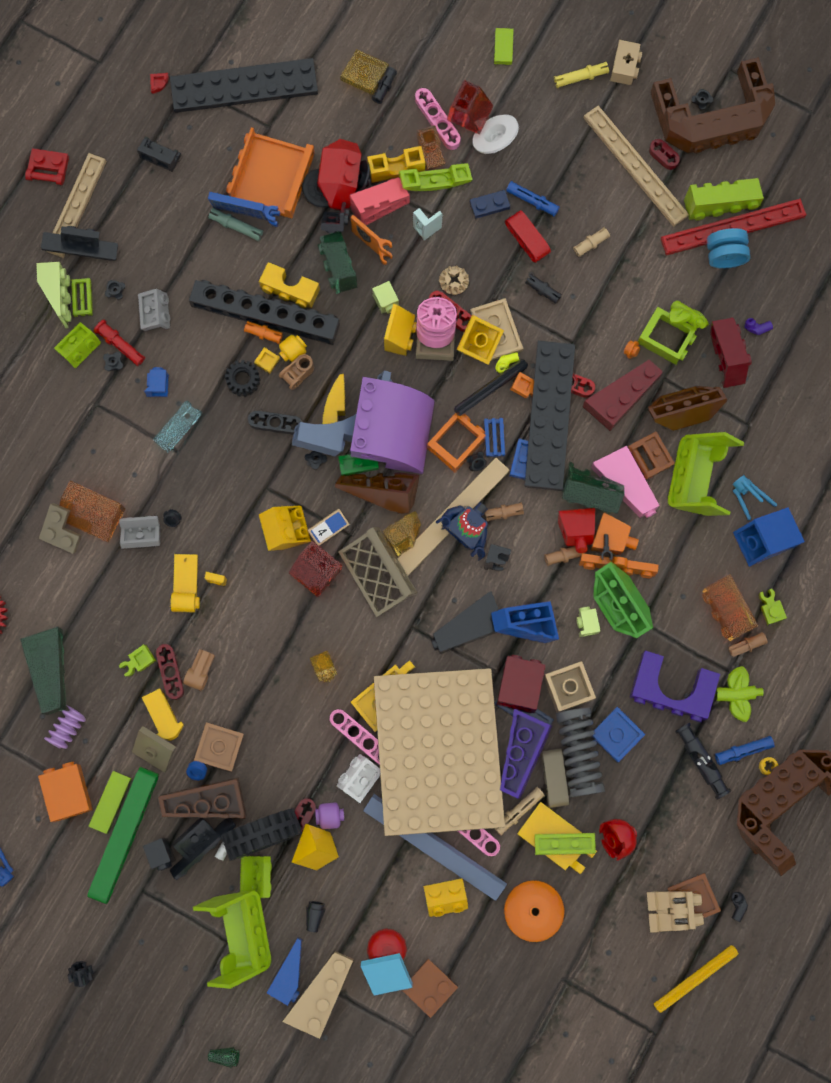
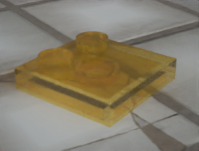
M356 49L342 72L340 80L373 95L378 87L379 80L382 79L389 64Z

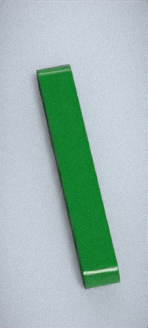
M143 767L138 769L90 886L88 898L104 904L109 902L157 784L159 773Z

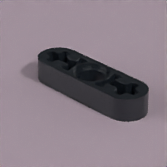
M253 411L248 416L249 425L253 429L291 435L294 434V430H292L290 425H285L286 429H283L284 419L287 424H293V421H296L298 425L302 422L297 416L263 411ZM256 416H259L260 420L265 421V417H268L266 421L267 426H264L265 423L262 421H258V423L255 424L252 419H255ZM278 418L281 424L278 427H272L270 421Z

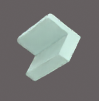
M420 208L413 212V227L424 241L442 228L441 211L429 219Z

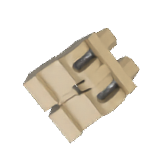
M689 891L647 892L648 911H656V913L649 914L650 932L696 929V926L704 924L702 913L694 914V906L702 904L701 894Z

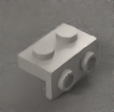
M157 516L119 519L121 549L160 546V524Z

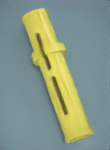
M604 62L594 66L587 65L584 69L554 76L555 86L559 88L585 79L592 80L596 76L608 74L609 67H606L608 64Z

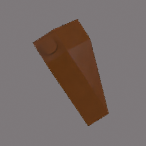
M401 472L394 473L395 476H383V473H377V476L367 477L365 474L341 475L335 483V488L389 511L404 514L409 513L415 503L419 475Z

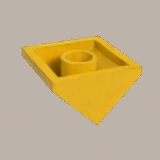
M472 315L457 350L464 355L489 365L504 330Z
M305 824L292 863L318 870L339 856L331 832Z

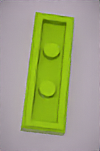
M112 771L89 827L105 834L109 833L132 778Z
M595 833L535 834V855L596 854Z

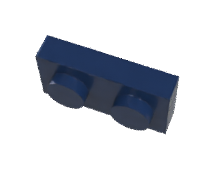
M505 190L470 199L475 219L510 209Z

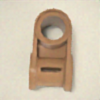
M305 354L300 355L280 372L279 377L290 385L289 388L291 390L296 389L314 371L311 357ZM303 362L310 363L307 368L300 367Z

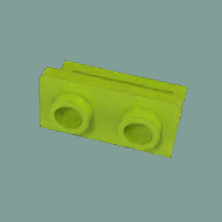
M244 856L241 858L240 892L256 891L260 898H270L271 856Z

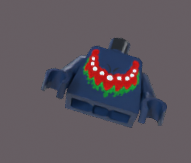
M479 502L474 509L470 506H455L447 509L442 517L436 520V524L442 523L441 530L445 529L465 548L469 550L474 549L471 552V557L477 554L479 557L478 561L485 557L484 548L487 539L488 523L482 516L488 508L484 504Z

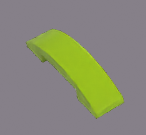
M468 163L451 165L449 169L418 172L417 169L399 171L403 189L410 191L441 190L472 181Z

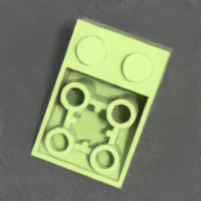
M60 262L37 263V282L65 328H69V322H71V312L68 310V304H71V296L68 293V286L71 284L70 276L66 274V269L62 267Z

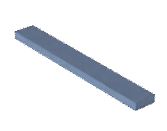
M374 794L363 811L384 825L382 799ZM433 833L399 835L495 901L507 885L500 878Z

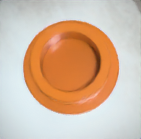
M628 342L624 349V354L627 355V358L631 359L638 355L640 351L639 342Z

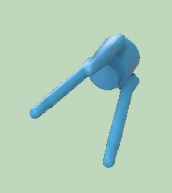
M745 475L733 483L735 487L733 492L737 496L748 520H751V516L741 493L745 495L750 491L760 502H763V499L759 495L774 507L777 506V503L755 486Z

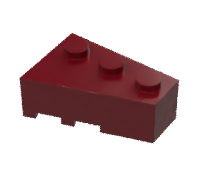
M734 317L712 321L710 329L715 355L718 354L721 362L718 368L719 371L724 373L723 388L745 384L749 365L752 363L750 354L746 352L745 340L741 339L740 326L736 324Z

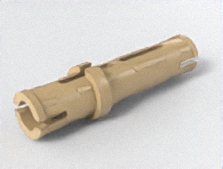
M535 787L510 812L507 811L504 816L505 827L494 828L498 834L502 836L513 824L516 825L518 823L517 820L545 797L544 793L538 787Z

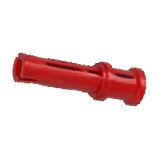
M101 320L96 325L93 332L103 337L107 344L115 346L136 366L143 363L145 357L122 339L117 330H113L107 325L106 320Z

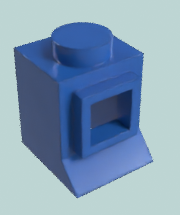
M154 367L150 370V373H147L148 388L144 391L147 397H168L169 375L167 371L161 367Z

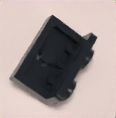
M346 202L342 203L341 212L324 211L321 230L327 233L344 232V227L348 225L350 208H346Z

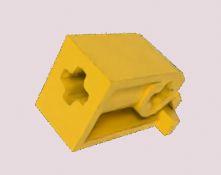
M158 689L142 697L159 732L157 735L167 741L176 739L184 725L182 721L177 722L163 691Z

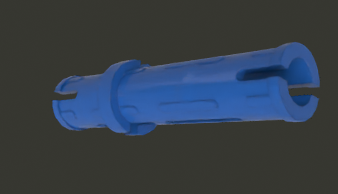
M513 181L509 183L506 192L532 204L537 210L541 209L549 213L553 217L556 216L560 208L559 205L546 200L545 196L541 197Z
M771 736L741 746H732L726 751L715 753V760L719 766L734 760L737 762L743 757L774 748V741Z

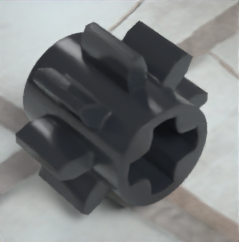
M77 961L72 964L71 968H68L69 974L67 976L69 983L74 982L75 987H84L90 980H93L92 965L87 966L86 962Z

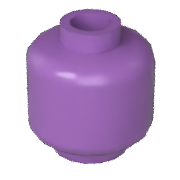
M337 803L320 804L319 808L315 809L316 825H320L321 829L339 828L340 821H344V810L339 809Z

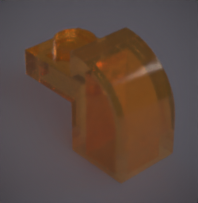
M436 126L418 130V146H422L427 170L445 165Z

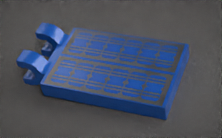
M209 192L208 200L213 208L259 219H268L272 226L278 227V222L273 217L280 216L281 214L278 211V206H266L258 202Z

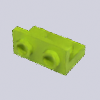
M80 322L54 349L74 368H77L101 344V341L90 329Z

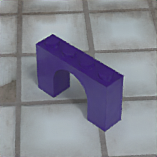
M644 651L641 655L630 697L634 698V702L643 705L647 702L653 704L652 707L658 710L666 708L672 710L671 713L677 716L685 714L691 716L690 719L696 722L707 720L720 674L703 668L699 669L691 694L684 700H672L661 692L658 685V675L664 656Z

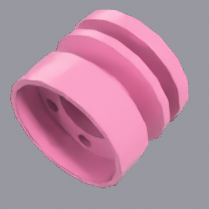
M433 297L424 300L419 305L416 333L420 342L427 347L442 348L453 341L456 331L457 313L456 308L450 301L440 297Z

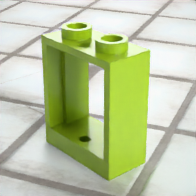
M657 307L638 342L639 345L676 365L679 360L683 361L688 353L685 350L687 345L692 346L697 336L694 333L697 328L687 322L671 323L669 320L670 313ZM659 319L688 334L678 353L649 338Z

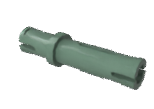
M215 208L211 209L213 214L209 213L208 219L222 224L225 228H231L260 241L263 230L232 217L229 213L225 214Z

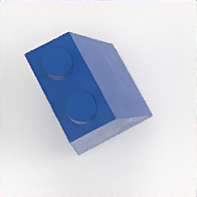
M789 508L754 519L733 532L749 567L793 549L805 542Z

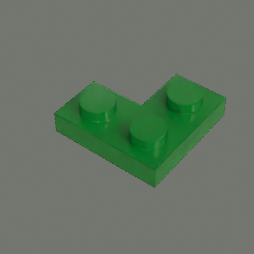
M351 454L338 456L342 476L379 470L378 461L351 457Z

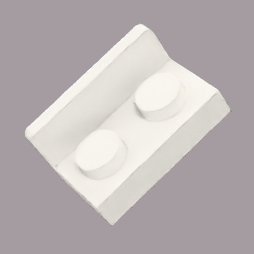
M359 754L351 761L346 773L340 776L337 787L361 803L379 778L380 768Z

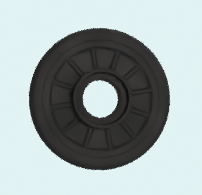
M319 169L312 170L303 180V194L312 205L321 208L329 207L328 201L322 192L317 189Z

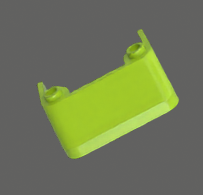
M726 432L685 435L679 442L668 495V504L679 510L706 516L730 515V511L718 506L716 500L707 496L713 463L722 461L726 457L728 447L744 446V442Z
M256 891L216 896L193 906V911H207L213 917L223 916L230 954L221 960V976L207 982L208 987L231 989L266 971L270 967L271 954L260 896Z

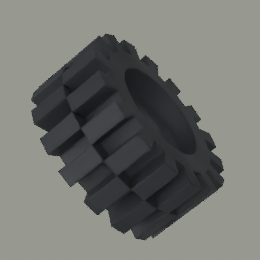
M241 360L240 363L235 361V364H230V369L227 368L226 384L234 395L235 393L240 397L241 395L246 397L248 393L252 395L253 391H256L258 389L257 386L260 385L259 372L256 366L252 365L249 361L247 363L245 360ZM240 372L248 373L250 376L249 382L244 385L238 384L235 380L237 374Z

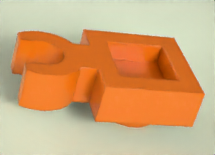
M519 372L510 390L524 398H527L529 395L532 397L534 379Z

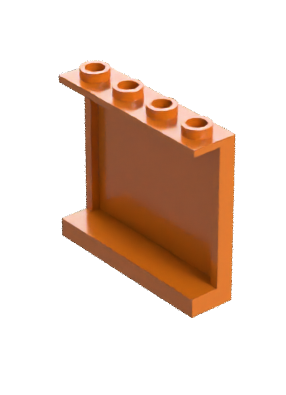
M251 127L250 132L245 135V146L239 152V163L233 168L232 182L228 183L226 192L231 197L262 203L266 206H278L281 216L292 219L302 192L303 180L309 172L315 155L314 146L307 144L306 148L256 134L254 128Z

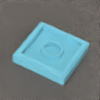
M400 953L361 961V968L373 995L412 988L413 982Z

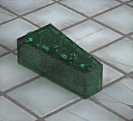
M59 627L20 639L42 714L45 715L66 709L63 630Z

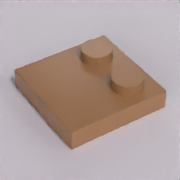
M206 722L194 761L232 772L244 734Z

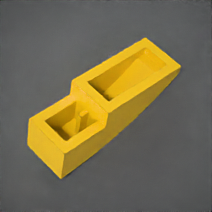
M344 374L339 375L328 395L324 408L323 424L338 422V416H345Z

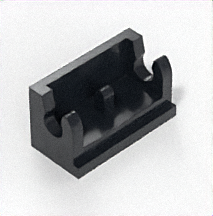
M146 136L137 149L141 159L173 172L181 157V153L178 150L168 149L152 142Z
M491 544L484 569L503 571L504 568L498 567L496 564H506L511 554V549Z

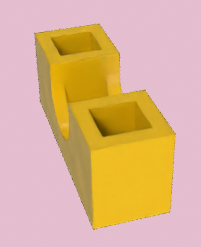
M422 146L403 149V154L395 158H387L385 153L367 157L370 164L372 183L400 177V170L417 169L418 172L425 171Z
M268 262L259 280L261 290L267 294L274 293L284 301H293L301 308L307 307L311 309L320 291L319 283L302 276L297 285L287 286L283 283L286 278L285 269Z

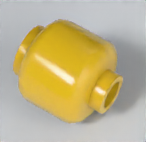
M289 335L279 344L281 350L279 354L286 362L288 360L293 362L298 356L306 354L305 348L307 345L298 335L296 337Z

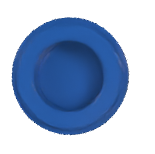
M193 761L189 763L186 773L189 778L199 781L205 778L207 767L202 762Z

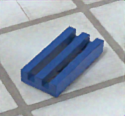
M503 418L484 419L486 457L505 456ZM488 424H492L493 452H490ZM496 424H499L501 452H497Z

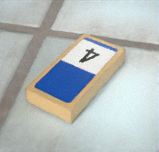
M337 509L307 531L317 546H319L350 524L340 509Z

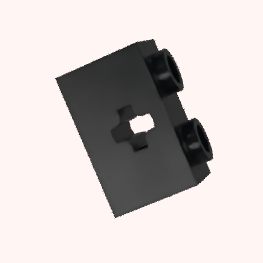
M161 838L143 846L151 869L162 871L172 867L171 863L176 861L168 838Z

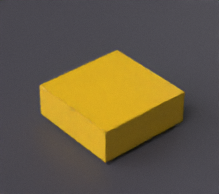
M264 347L254 361V364L270 374L279 362L280 357Z
M206 572L204 577L208 583L221 586L226 585L227 579L225 576Z

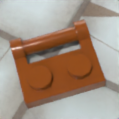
M657 432L628 446L645 480L675 465ZM638 448H643L654 469H648L637 450Z

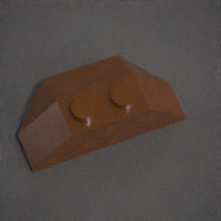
M694 386L658 397L648 407V411L654 422L674 431L709 421L727 402V398L720 387Z

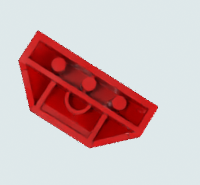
M339 139L322 149L317 184L328 201L329 207L341 211L343 202H346V208H350V195L354 194L357 189L361 152L357 143Z

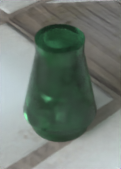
M235 1047L210 1049L209 1062L229 1068L237 1067L239 1064L240 1051L235 1049Z

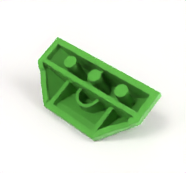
M612 562L595 572L593 598L613 630L634 638H638L651 630L653 624L650 609L629 575Z

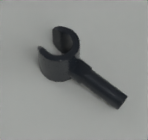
M604 534V547L600 553V558L604 560L603 554L607 552L609 553L610 561L613 558V554L609 550V535Z

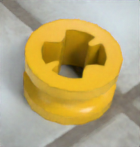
M767 757L760 761L759 770L762 774L769 775L771 773L769 770L764 769L766 761L773 764L771 769L778 765L777 761L772 757Z

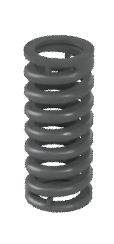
M591 708L556 713L557 723L565 726L559 730V734L568 736L561 740L562 746L569 747L563 750V756L572 757L565 760L564 765L566 767H576L566 772L567 777L577 778L568 782V787L574 788L570 789V797L605 792L604 783L588 782L601 778L602 772H584L600 767L599 761H583L597 757L599 752L596 750L579 751L597 745L596 740H579L595 735L594 730H576L593 724L592 719H583V716H591Z

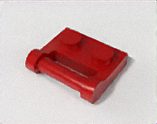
M32 148L25 179L30 181L33 179L56 182L57 185H63L69 155L67 153ZM35 169L58 172V174L53 175L35 172Z

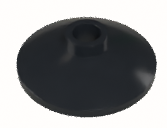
M366 160L360 162L355 193L364 190L365 187L370 185V164Z

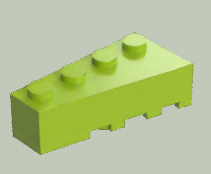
M755 178L737 180L733 184L725 181L717 186H712V183H705L704 187L697 188L696 184L690 185L684 198V203L689 214V220L695 219L698 221L707 216L713 215V217H718L727 212L737 213L742 209H756L760 206L764 197L759 179Z

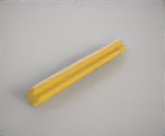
M732 945L656 1001L654 1006L660 1013L665 1011L739 954L736 948Z

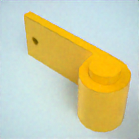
M174 554V586L171 595L172 612H196V609L200 608V597H197L198 555Z

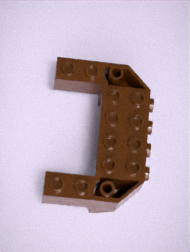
M759 57L741 61L737 75L746 101L744 104L692 116L688 103L679 104L672 78L654 82L650 93L665 141L686 153H700L705 149H717L722 145H734L742 140L751 141L757 138L775 106L773 83L767 84Z
M798 750L796 753L790 754L784 763L774 767L768 776L759 779L753 788L746 790L739 798L737 827L741 837L755 855L759 854L780 876L795 866L796 861L793 853L771 832L769 825L815 787L819 786L828 796L831 794V752L829 750Z

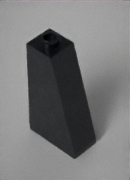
M492 591L485 594L433 633L434 639L431 640L435 651L438 650L439 654L497 633L494 629L491 613L499 609Z

